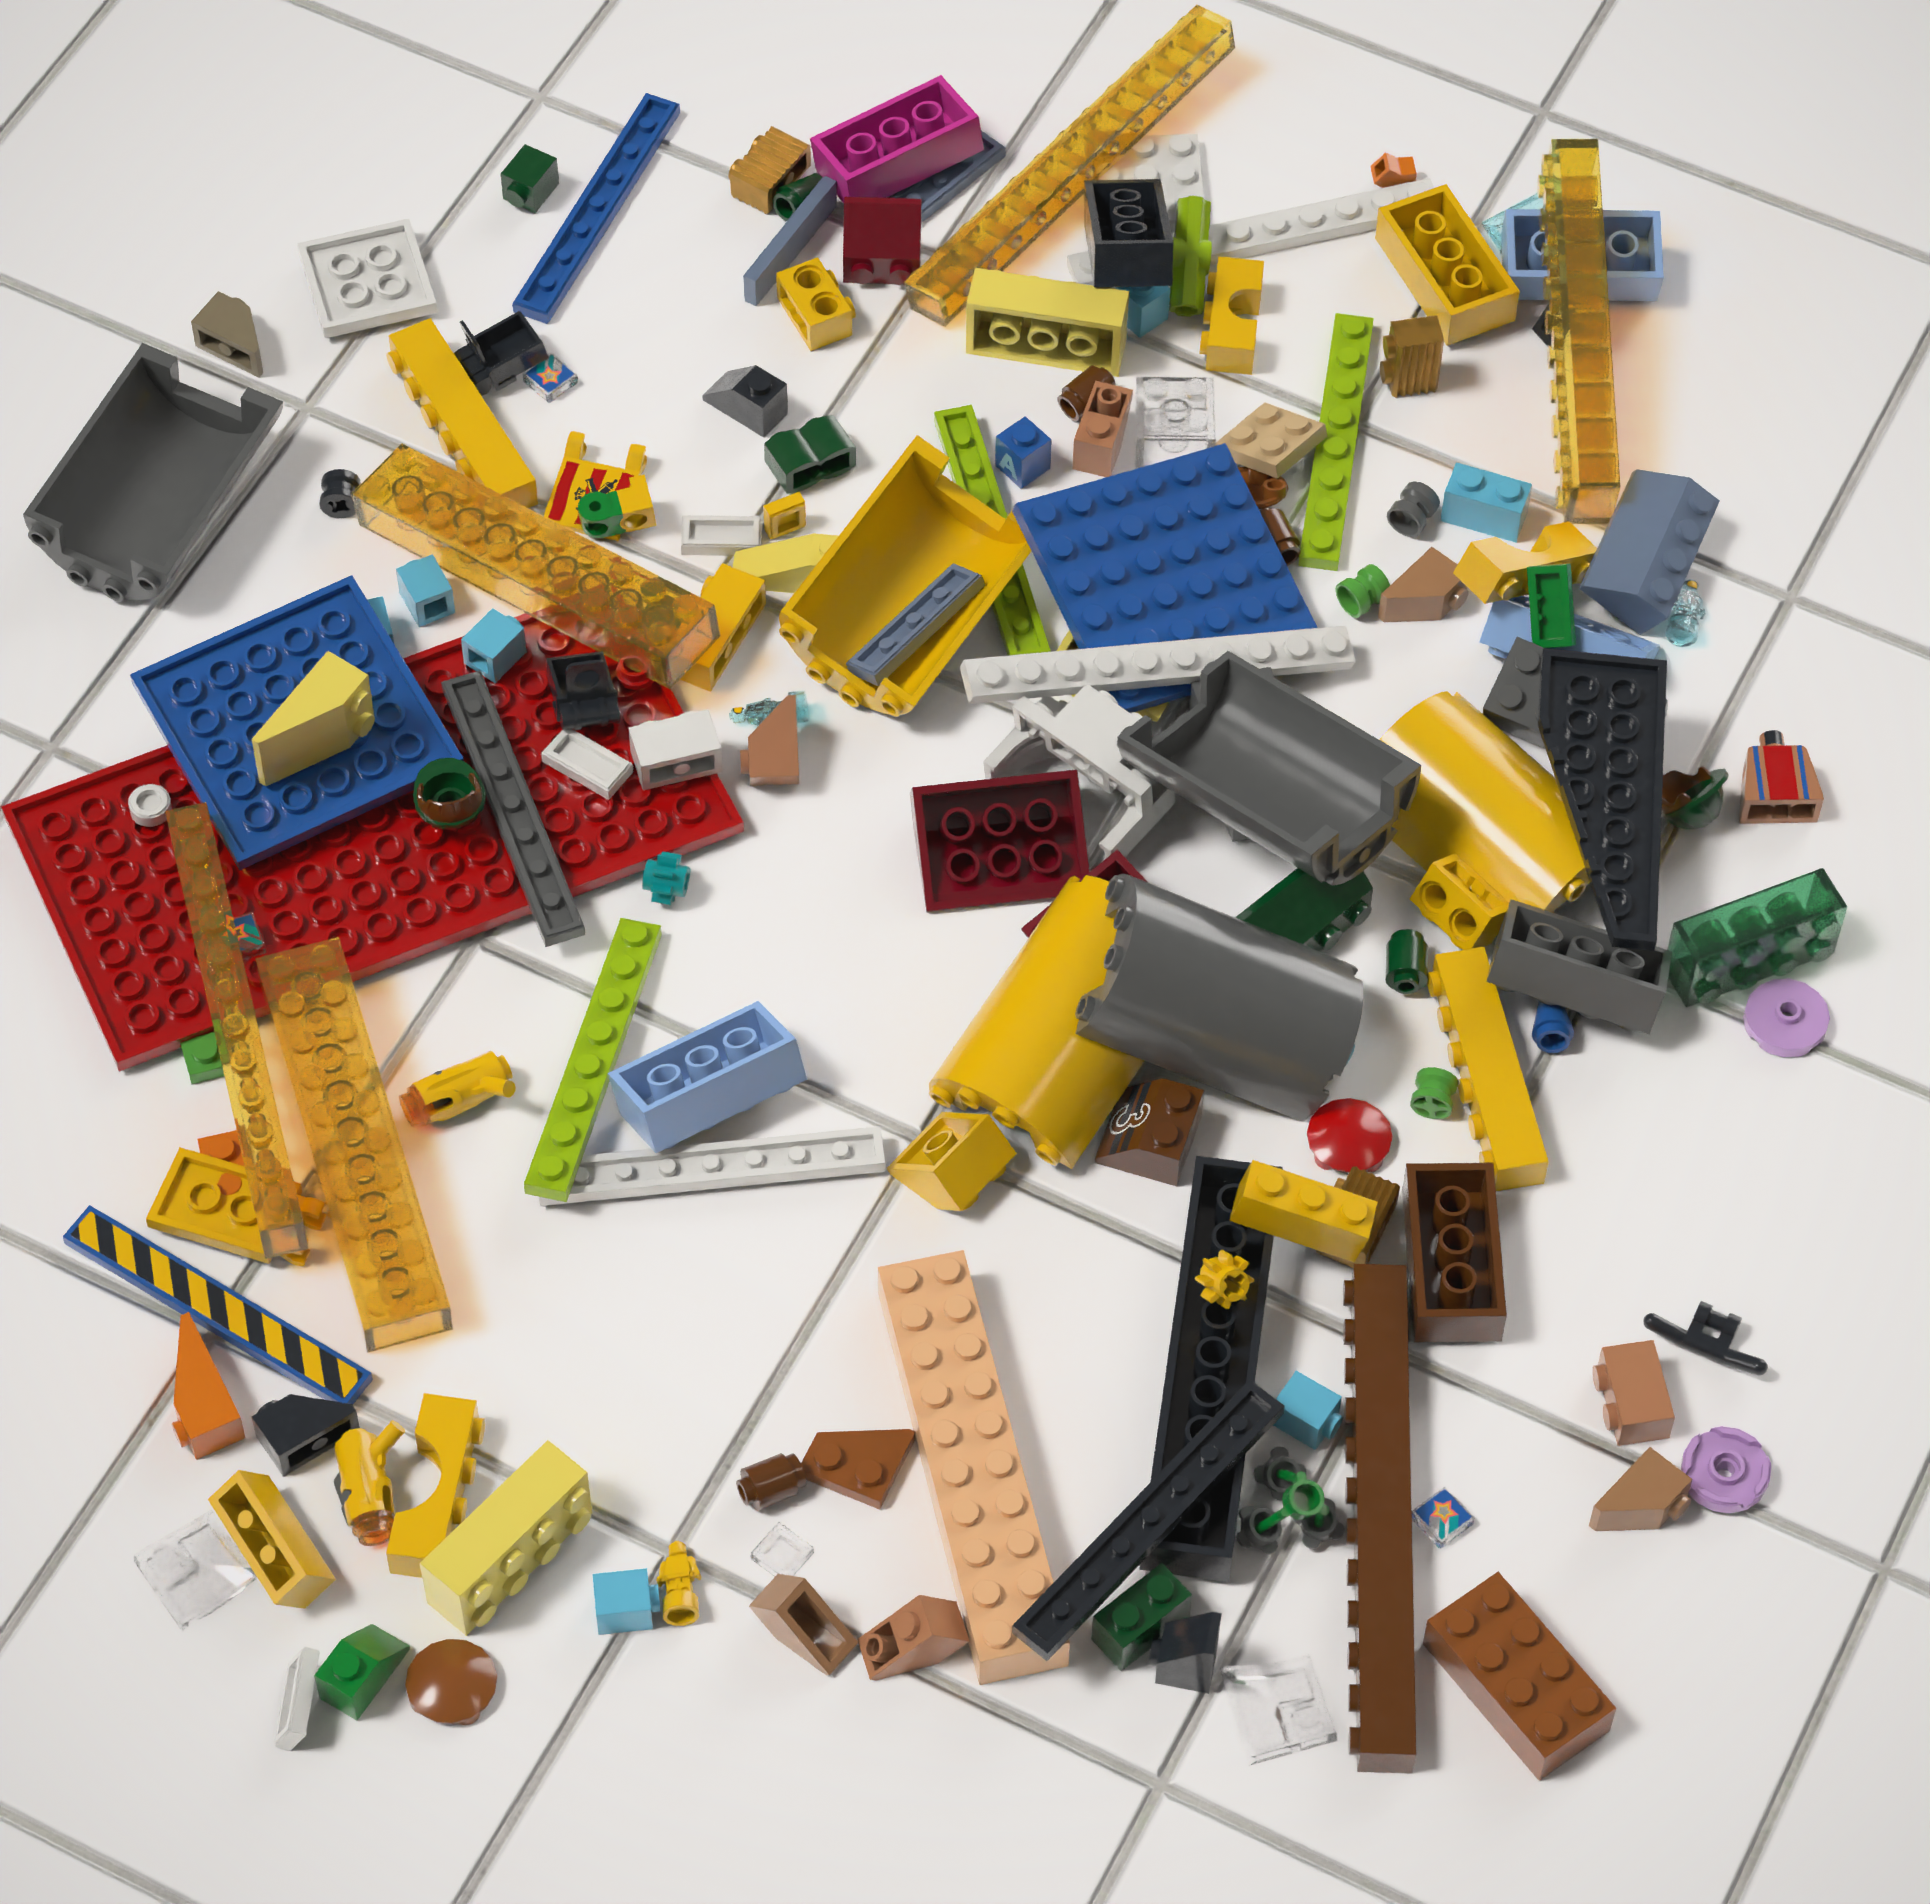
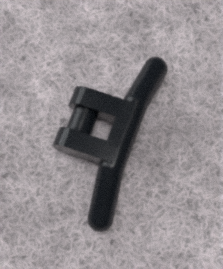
M1700 1301L1688 1330L1655 1313H1648L1643 1318V1325L1646 1329L1680 1347L1720 1364L1757 1376L1764 1375L1768 1370V1364L1764 1359L1730 1349L1740 1327L1742 1317L1733 1313H1729L1728 1316L1714 1311V1305ZM1707 1326L1721 1332L1719 1338L1703 1333L1705 1327Z

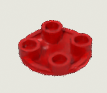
M1353 1098L1332 1100L1319 1107L1310 1118L1307 1129L1309 1148L1314 1154L1317 1166L1324 1170L1333 1169L1347 1173L1350 1172L1352 1167L1356 1166L1359 1170H1365L1366 1172L1378 1170L1383 1164V1159L1390 1151L1393 1138L1390 1122L1381 1110L1367 1101Z

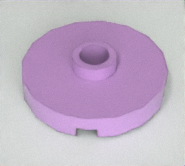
M1786 978L1772 979L1759 985L1749 995L1743 1020L1749 1037L1752 1039L1753 1036L1760 1043L1759 1047L1767 1053L1781 1057H1799L1809 1053L1810 1049L1817 1045L1819 1046L1824 1040L1830 1015L1828 1005L1818 991L1804 982ZM1782 1012H1788L1794 1016H1785Z
M1724 1426L1711 1428L1710 1432H1705L1701 1435L1699 1433L1693 1437L1684 1450L1681 1459V1471L1693 1479L1689 1490L1690 1496L1698 1504L1711 1511L1729 1514L1747 1510L1758 1503L1769 1486L1771 1476V1462L1761 1449V1443L1754 1436L1741 1429ZM1725 1469L1729 1471L1732 1476H1721L1718 1473V1470Z

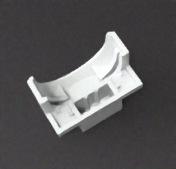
M1086 684L1069 703L1063 700L1058 702L1052 697H1043L1039 702L1034 703L1023 695L1012 706L1015 728L983 760L985 779L1016 776L1020 771L1036 762L1060 758L1111 794L1117 789L1126 795L1124 803L1128 805L1127 811L1118 824L1099 843L1100 848L1105 851V859L1117 849L1126 858L1131 850L1176 803L1175 792L1125 762L1117 747V737L1126 727L1132 726L1143 716L1136 712L1129 713L1118 705L1116 699L1104 690L1097 691L1089 684Z

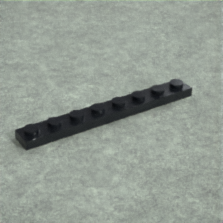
M1249 1379L1012 1625V1634L1048 1661L1284 1414L1285 1406Z

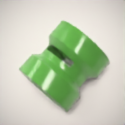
M1368 564L1357 572V577L1346 578L1336 585V597L1345 612L1353 618H1359L1370 610L1372 604H1380L1381 594L1390 586V583L1381 569L1374 564Z

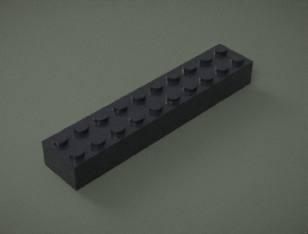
M1196 1155L1150 1482L1249 1379L1255 1383L1274 1236L1230 1221L1239 1183L1247 1171L1250 1162ZM1273 1166L1283 1170L1281 1166ZM1220 1250L1231 1254L1233 1258L1238 1255L1248 1261L1249 1264L1244 1272L1254 1278V1282L1249 1284V1289L1246 1293L1247 1299L1245 1301L1240 1299L1231 1302L1229 1309H1225L1217 1301L1210 1303L1202 1298L1200 1295L1206 1287L1195 1280V1277L1200 1275L1204 1264L1203 1259L1218 1257ZM1246 1454L1139 1565V1570L1151 1571L1160 1563H1163L1173 1575L1229 1582Z

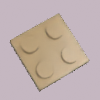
M1264 402L1219 439L1215 446L1226 443L1235 463L1279 478L1327 437L1324 423Z

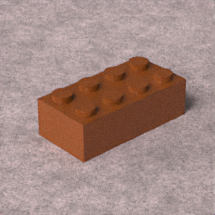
M1499 1571L1427 1620L1422 1644L1538 1781L1611 1730L1617 1709L1615 1705Z

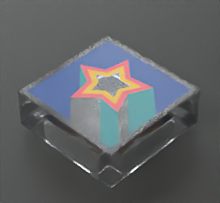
M552 352L548 354V359L522 373L523 382L549 404L578 383V374Z
M253 912L212 925L226 966L267 953Z
M1446 1486L1412 1510V1521L1439 1549H1442L1474 1525L1475 1517Z

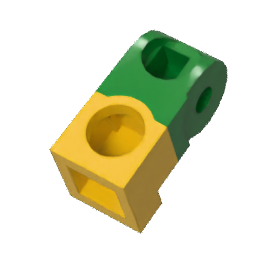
M645 474L629 478L631 485L629 488L608 492L607 494L601 492L585 494L578 503V513L584 533L593 538H604L657 526Z

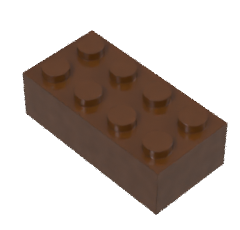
M1493 1162L1406 1163L1402 1198L1414 1343L1502 1342L1507 1311Z

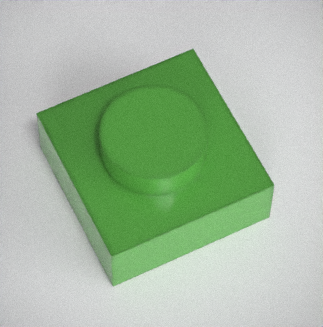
M221 1030L180 1043L191 1085L233 1074Z

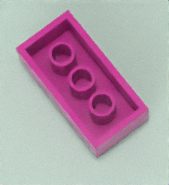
M942 75L810 138L816 172L823 178L827 176L837 181V197L843 204L844 197L887 198L984 150L979 116Z

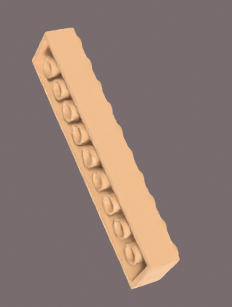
M964 1250L878 1267V1295L912 1427L916 1431V1442L961 1617L970 1641L968 1644L979 1685L1068 1667L1069 1639L1046 1661L1012 1634V1625L1054 1582Z

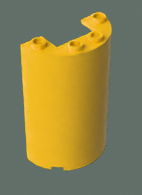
M916 435L779 614L780 635L789 643L796 655L807 666L805 670L813 680L821 684L827 683L839 692L840 698L852 707L862 705L871 710L894 717L912 711L1031 553V549L1013 512L1011 511L1006 519L944 476L943 472L950 458L919 435ZM954 563L982 575L985 586L889 677H885L879 686L858 678L848 671L846 663L950 565Z
M1444 691L1423 700L1399 718L1379 739L1422 765L1419 784L1409 811L1401 809L1398 814V820L1392 825L1393 828L1398 830L1392 841L1425 871L1428 870L1432 862L1452 854H1457L1508 902L1512 899L1554 913V910L1567 900L1573 902L1581 896L1590 881L1555 777L1460 693L1456 692L1452 696L1448 691Z
M1085 875L1081 882H1078L1080 879L1076 876H1072L1066 882L929 1082L928 1093L934 1101L946 1108L954 1105L966 1111L968 1107L978 1109L981 1106L992 1112L993 1117L1002 1125L1011 1129L1018 1126L1029 1132L1036 1148L1035 1153L1042 1160L1054 1166L1059 1162L1070 1169L1074 1167L1144 1063V1060L1075 1034L1079 1021L1075 1016L1077 1005L1084 994L1104 984L1107 969L1104 968V959L1108 949L1114 944L1117 929L1114 928L1115 917L1105 916L1109 902L1105 898V893L1109 881Z

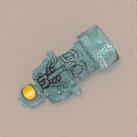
M1692 579L1684 582L1682 590L1672 608L1674 613L1668 619L1665 632L1666 639L1671 644L1679 647H1688L1697 641L1700 624L1696 618L1699 615L1700 619H1703L1706 614V610L1703 608V599L1698 593L1699 585Z
M806 691L788 692V695H796L797 724L809 722ZM765 698L762 701L746 704V709L744 707H735L731 709L729 718L735 724L744 723L747 719L748 724L758 726L781 701H771V698Z

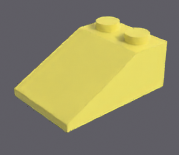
M327 651L252 738L259 783L264 786L271 785L350 748L359 736H366L375 721L369 675Z

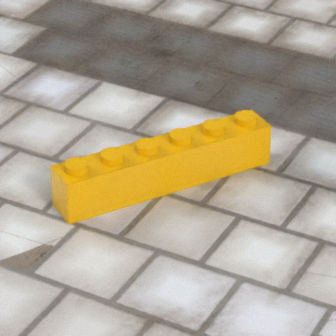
M426 319L388 335L390 352L386 353V357L392 372L395 375L401 374L410 400H417L421 405V414L426 425L429 428L435 427L439 433L438 440L442 450L447 456L452 454L455 458L456 469L464 483H471L474 498L482 511L487 509L494 521L498 522L538 505L536 479L432 319Z
M1485 947L1435 954L1433 970L1428 972V990L1431 997L1437 996L1440 1005L1437 1008L1439 1028L1442 1033H1448L1450 1043L1447 1045L1449 1062L1452 1068L1458 1067L1461 1077L1458 1079L1460 1100L1462 1104L1468 1103L1471 1112V1115L1468 1117L1470 1134L1473 1140H1479L1482 1149L1479 1152V1163L1493 1162L1496 1192L1544 1184L1549 1161L1495 984L1486 982L1490 964Z

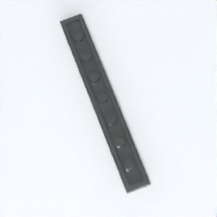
M481 671L441 682L442 691L473 768L483 783L487 803L545 947L586 935L585 926Z

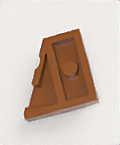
M911 1429L817 1432L801 1462L806 1480L880 1510L916 1440V1431Z

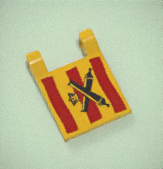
M571 431L542 519V525L586 534L581 527L578 513L580 499L590 492L607 494L608 492L631 487L629 478L642 475L646 468V446L639 444L630 445L624 469L582 460L587 450L586 443L584 442L585 434ZM621 534L604 538L619 541Z

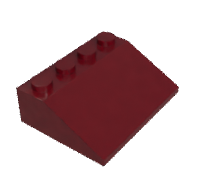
M1077 769L912 787L909 792L926 912L1056 898L1072 876L1082 879L1090 872Z

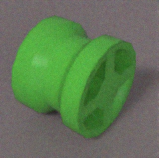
M1426 1067L1419 1070L1415 1080L1418 1090L1412 1093L1410 1101L1412 1110L1418 1115L1430 1119H1444L1450 1116L1453 1108L1451 1096L1456 1093L1459 1082L1457 1077L1451 1072L1437 1067Z

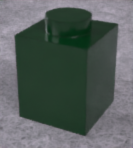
M524 144L500 173L503 199L515 207H522L536 213L559 185L557 158Z

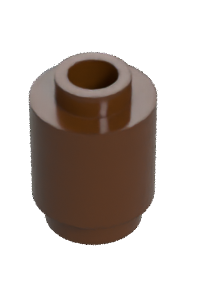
M1091 365L1062 388V394L1057 397L1059 407L1069 419L1078 421L1082 418L1095 381L1116 385L1114 377L1107 369Z
M1264 508L1259 510L1286 565L1289 566L1299 558L1301 553L1299 549L1300 541L1281 509Z
M779 1453L744 1467L740 1471L741 1479L736 1481L737 1490L743 1503L746 1506L751 1504L757 1511L798 1495V1489L807 1485L803 1467L794 1453L786 1456L783 1453Z

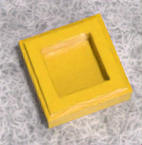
M800 492L763 505L764 530L770 540L806 526V505Z

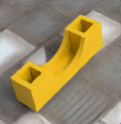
M1568 521L1545 526L1530 552L1513 547L1497 537L1472 541L1453 574L1484 604L1529 595L1528 566L1571 563L1572 584H1581L1597 547Z
M428 1393L423 1394L414 1432L417 1450L419 1454L436 1465L441 1472V1478L437 1488L426 1501L412 1509L395 1513L386 1551L390 1574L422 1578L420 1562L455 1530L456 1524L460 1525L465 1520L467 1498H463L465 1484H473L476 1472V1458H472L474 1444H482L485 1432V1418H479L477 1400Z

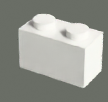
M709 709L698 712H685L676 717L659 721H646L640 725L629 727L630 751L643 790L723 772L722 748Z

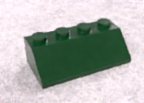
M1297 868L1235 918L1318 951L1322 949L1329 950L1339 941L1342 933L1352 925L1355 927L1361 925L1369 917L1372 911L1373 887L1364 871L1345 883L1330 885L1325 881L1321 883Z

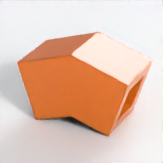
M1385 152L1370 166L1374 184L1382 188L1416 181L1417 172L1413 156L1395 157Z

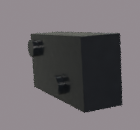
M1161 179L1084 180V228L1094 288L1172 286L1173 238Z

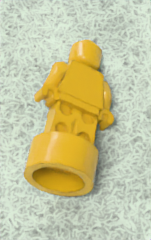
M674 1541L668 1547L669 1557L660 1564L659 1576L656 1581L660 1588L663 1584L666 1586V1595L662 1599L664 1621L674 1626H685L694 1623L699 1618L698 1596L693 1593L692 1581H695V1578L701 1580L702 1576L698 1570L695 1558L692 1556L687 1557L686 1545L681 1541Z

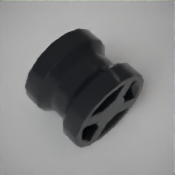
M334 469L326 472L321 479L323 493L319 500L320 509L330 517H352L359 510L360 502L357 495L361 490V479L354 472L345 469Z

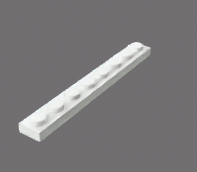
M881 1126L682 1145L664 1149L658 1153H655L652 1149L583 1155L567 1202L539 1197L540 1206L886 1172Z

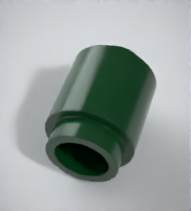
M1398 930L1391 935L1390 940L1386 944L1385 982L1398 993H1415L1425 987L1428 982V944L1424 941V936L1416 930Z

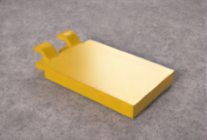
M179 1147L148 1212L146 1223L148 1228L270 1264L275 1253L293 1265L304 1266L310 1254V1249L305 1248L308 1238L291 1233L296 1220L310 1229L321 1230L327 1214L322 1212L325 1202L316 1198L301 1196V1183ZM228 1173L241 1178L242 1185L238 1192L232 1195L221 1194L217 1184L222 1174Z

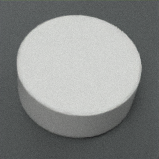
M147 784L140 786L131 793L128 800L132 819L142 826L153 827L160 825L169 818L172 811L170 796L159 785Z

